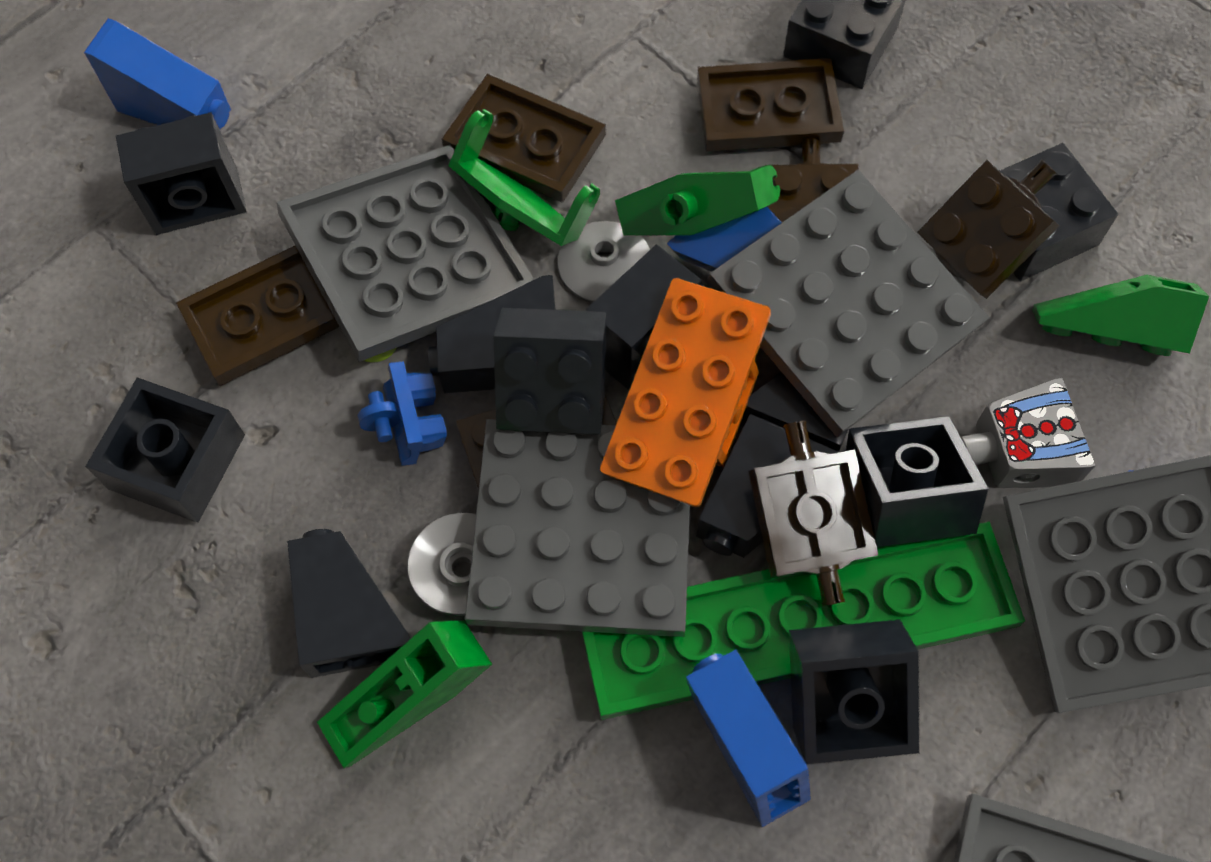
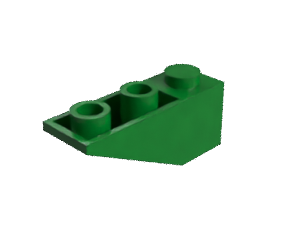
M1143 275L1034 304L1032 312L1038 324L1043 325L1042 329L1055 335L1072 336L1073 331L1092 334L1091 338L1102 344L1121 346L1122 341L1141 344V349L1149 353L1170 356L1173 350L1190 354L1209 295L1194 283Z

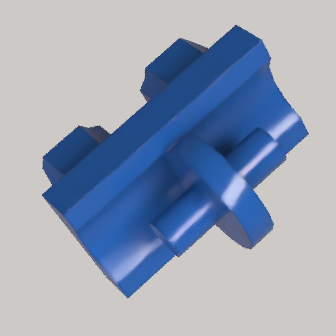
M404 361L389 363L390 379L383 385L386 402H384L381 391H374L368 394L370 405L359 411L357 414L361 429L376 431L379 442L390 441L393 438L391 428H393L401 466L413 465L417 463L420 452L443 447L447 431L441 414L417 417L415 407L434 404L436 392L432 373H406Z

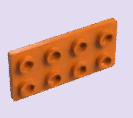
M674 278L668 288L601 463L600 471L604 475L694 507L700 506L715 465L724 468L759 374L755 357L771 317L770 308L766 305Z

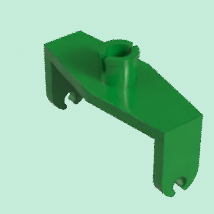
M483 109L482 112L479 110L474 112L464 127L448 166L496 206L492 212L498 221L502 217L500 225L503 229L516 231L521 221L560 246L578 240L599 199L600 188L592 183L589 187L585 185L575 197L564 218L533 191L478 158L492 126L493 115L486 109Z
M766 165L751 171L681 173L615 200L623 236L694 235L758 211L777 202L779 199L780 186L773 185V178L777 177V172L773 166Z

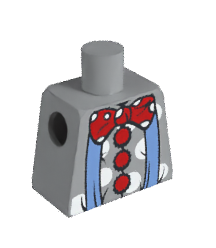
M1063 378L1048 381L990 403L985 407L976 422L978 434L961 437L976 465L989 464L994 482L1000 488L1053 487L1083 481L1095 467Z

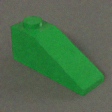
M464 620L429 622L317 721V724L343 768L351 767L454 698L487 670L492 663Z

